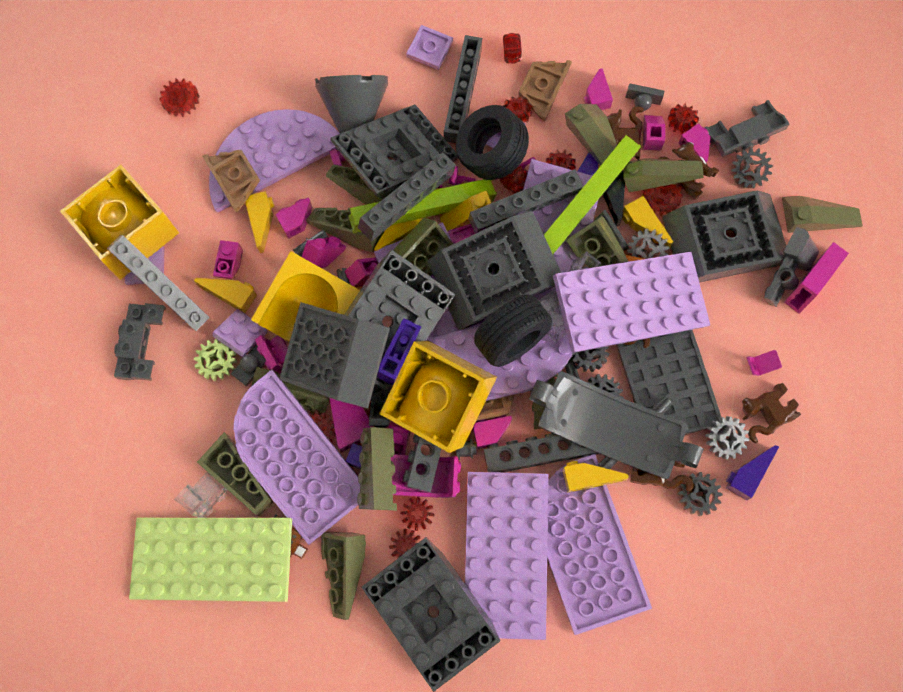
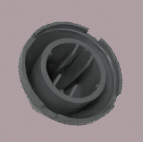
M340 75L320 77V80L315 78V88L340 134L374 121L388 87V76Z

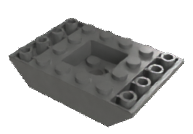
M415 104L333 136L330 139L371 191L381 199L386 198L442 152L453 163L458 159L456 151Z
M757 190L688 204L662 217L665 229L673 240L671 245L672 254L692 253L699 283L781 266L786 257L783 252L786 248V243L771 195ZM726 230L734 231L735 237H728Z
M533 211L515 215L441 250L427 261L435 280L456 294L448 308L458 331L487 319L495 310L518 296L525 294L536 296L555 287L553 275L561 273ZM492 264L499 265V272L495 275L490 274L488 270Z
M390 250L375 267L344 315L384 326L382 320L385 316L392 318V324L389 326L390 330L382 355L383 359L403 318L421 326L422 328L416 341H426L456 294L399 254ZM376 377L375 384L390 393L393 385Z
M427 537L361 587L433 692L501 641L491 619L445 555ZM430 606H436L439 609L437 617H432L429 614Z

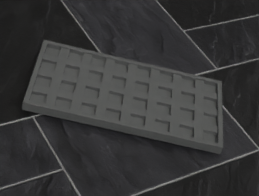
M693 330L650 338L648 348L643 347V340H638L632 345L616 344L634 403L652 409L662 397L666 396L671 400L672 405L664 414L687 423L686 434L707 429V427H713V420L719 422V417L722 416Z

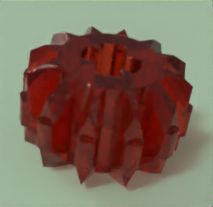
M509 33L503 36L504 61L506 63L515 64L522 60L521 36L519 33Z
M519 95L517 99L511 96L510 100L506 99L503 106L511 110L522 122L528 123L529 117L532 116L531 103H527V98L521 100Z
M678 103L675 108L670 110L667 121H669V127H674L673 132L678 130L680 135H682L684 131L687 132L697 125L699 121L697 116L698 110H692L693 105L687 107L686 103L683 106Z
M558 149L555 153L551 152L549 158H546L545 163L566 169H576V159L572 158V153L566 154L565 149L563 152H560Z
M520 165L511 174L500 178L499 182L504 185L503 188L508 189V192L512 191L516 194L523 191L527 170L523 169Z
M420 497L416 498V503L410 498L411 506L403 504L407 511H401L400 514L408 517L403 518L402 522L407 523L410 521L407 525L408 529H411L413 524H415V531L418 532L419 525L422 526L423 530H426L424 523L427 522L431 525L432 521L428 517L435 516L434 513L428 512L433 509V506L425 507L428 503L427 499L421 504ZM416 509H420V512L423 513L422 517L419 516L420 519H416L412 515L413 511L416 512Z
M403 529V536H401L400 532L397 531L396 535L399 538L391 537L390 539L396 543L395 545H389V549H396L391 556L395 557L400 554L399 557L406 553L403 551L401 544L410 541L409 545L412 548L421 539L420 535L413 538L414 530H411L408 536L407 529Z

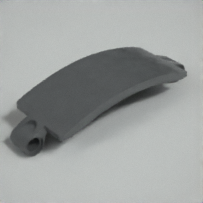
M563 371L558 373L554 386L536 380L529 400L545 407L538 424L539 427L596 453L663 479L670 477L675 462L697 468L704 450L698 445L683 442L688 428L687 423L623 399Z

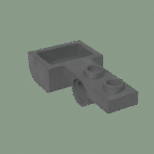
M796 227L783 251L786 257L779 270L775 272L771 285L765 291L764 298L769 305L777 307L784 291L793 290L798 286L799 279L794 272L797 268L804 271L811 270L819 254L816 244L805 229ZM791 276L788 281H784L787 277Z

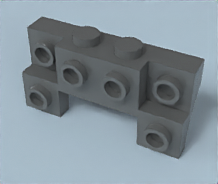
M766 100L765 103L752 107L751 111L755 117L730 127L729 131L721 120L717 124L710 127L706 126L705 128L711 136V145L715 144L720 155L724 157L733 152L739 153L743 150L747 152L749 148H753L757 144L763 145L770 140V136L786 130L790 124L785 115L778 112L771 102Z
M129 303L126 320L123 319L122 325L119 326V340L114 348L115 356L118 358L114 373L115 378L121 380L152 381L151 373L155 362L153 360H145L151 330L149 325H163L162 318L164 310H166L164 305Z

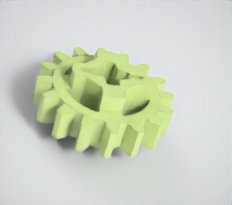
M217 339L214 340V343L207 340V346L201 344L202 350H196L199 356L194 357L193 360L198 362L194 366L196 369H200L198 373L201 376L204 375L205 379L208 380L211 377L213 381H216L217 377H219L221 380H224V374L230 376L229 370H235L232 363H237V360L232 357L236 353L223 343H219ZM225 352L227 354V361L224 359Z

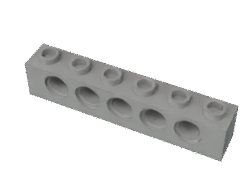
M120 235L107 247L118 260L192 329L197 331L210 318L123 235Z

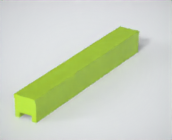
M626 135L547 230L544 236L553 255L641 147L640 144L638 145Z
M484 179L436 189L392 225L448 213L469 197L486 190L492 201H494L497 192H495L491 180ZM379 202L350 208L351 215L348 217L353 233L361 232L358 229L360 217Z

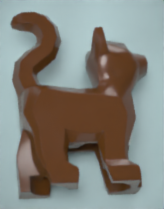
M633 107L629 112L630 120L636 125L635 128L619 127L622 120L621 109H619L618 113H611L607 116L617 145L626 135L638 145H641L640 138L643 124L636 114L644 112L642 107ZM641 147L638 150V152L634 155L636 159L640 158Z
M692 142L672 150L673 153L683 160L702 161L704 176L715 177L720 171L715 167L710 168L704 158L695 153ZM664 156V157H659L658 159H669V158H667V157ZM696 180L677 183L695 199L699 198L703 193L701 189L705 187L704 183H698Z
M783 382L777 384L772 392L764 393L758 398L750 399L746 397L742 400V410L745 414L743 420L754 417L761 411L769 425L767 428L756 425L749 429L748 436L753 443H758L756 433L764 435L773 434L783 424L790 423L801 415L800 412L796 411L799 404L795 399L788 401L785 407L780 403L779 399L788 390Z
M677 462L674 463V466L676 467H685V465ZM634 467L631 473V483L641 485L652 484L667 489H675L681 483H685L686 491L688 492L694 486L693 480L686 475L676 476L672 481Z

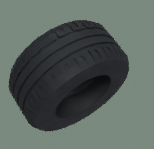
M501 105L482 107L474 111L462 124L456 139L457 157L463 166L481 179L496 180L511 174L522 163L529 144L528 130L524 123L507 107ZM501 132L497 145L489 152L483 154L488 140L493 135Z
M529 294L521 295L495 310L479 326L474 335V343L490 365L501 367L515 361L532 349L550 330L552 318L535 296Z

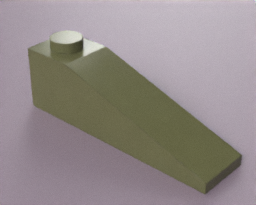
M578 104L565 113L566 125L601 166L617 147L610 123L597 104Z
M643 158L630 161L623 169L624 181L629 193L704 178L702 161Z
M333 164L326 173L327 178L365 205L383 200L371 191L353 168Z
M805 196L782 198L788 233L794 232L796 227L806 231L863 226L859 208Z
M315 208L307 218L306 222L324 230L326 233L358 249L374 253L375 246L384 234L382 232L373 241H370L362 232L353 233L348 217L351 215L350 208L348 210Z
M603 216L566 239L575 255L589 264L590 268L629 262Z
M257 367L252 385L270 370ZM282 381L309 415H325L330 400L329 397Z
M324 532L321 535L322 560L326 559L328 571H325V576L329 578L331 585L329 598L333 617L349 620L365 558L366 541L364 534Z

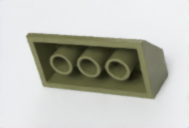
M424 217L393 251L431 276L433 273L427 261L441 250L453 245V242L436 221Z

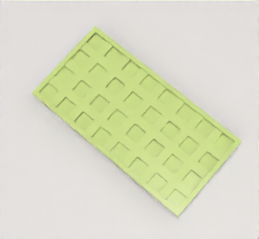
M136 518L129 600L288 602L292 518Z

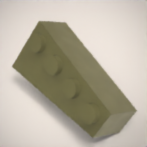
M363 428L360 436L362 452L359 456L361 472L358 476L360 493L357 496L359 509L397 511V503H393L396 485L392 484V476L395 473V465L391 461V457L394 456L393 429Z
M225 432L197 461L200 466L255 515L261 516L273 502L268 493L249 471L245 462L243 463L235 443Z

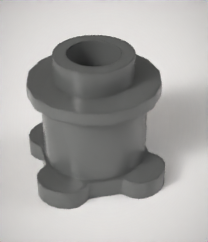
M472 439L466 441L463 448L456 450L458 460H460V457L473 458V455H477L476 443H472Z

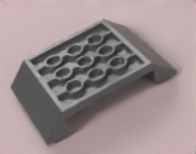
M300 302L279 380L338 401L368 408L390 328Z

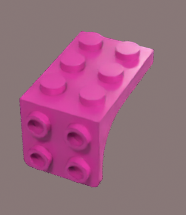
M394 455L391 457V461L395 465L392 484L396 485V494L393 495L453 498L459 493L460 482L457 481V476L461 470V462L458 461V456L439 457L431 493L404 487L405 482L402 480L405 470H409V455ZM421 464L416 466V472L419 475H423L425 472V468Z

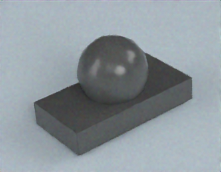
M629 83L625 98L633 99L635 107H642L646 111L652 104L661 105L665 91Z
M257 345L241 358L240 364L231 373L232 376L246 387L253 380L256 368H263L266 365V359L258 352Z
M385 398L382 399V403L378 400L375 401L374 405L371 403L369 426L376 428H386L389 426L390 420L380 415L386 402Z

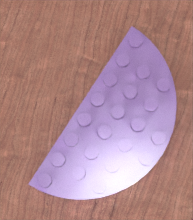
M291 109L274 110L259 114L238 126L223 141L216 155H219L220 152L243 151L260 179V182L251 193L252 195L329 155V151L336 148L330 139L340 133L330 123L314 114ZM210 170V197L214 209L218 213L232 205Z
M559 303L544 307L552 318V326L548 333L524 355L501 367L490 365L476 347L474 335L480 325L428 339V341L497 376L490 393L501 395H514L533 390L536 380L547 383L548 380L566 366L573 355Z

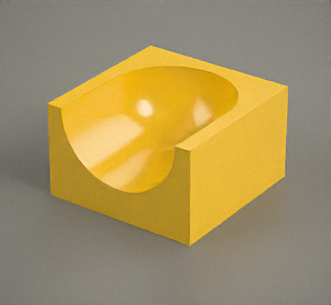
M121 164L60 211L98 258L120 280L131 271L107 249L120 235H123L146 258H149L179 234L164 212Z
M290 251L251 321L290 342L300 302L344 315L360 290Z
M414 341L380 415L450 453L464 447L497 376L431 341Z

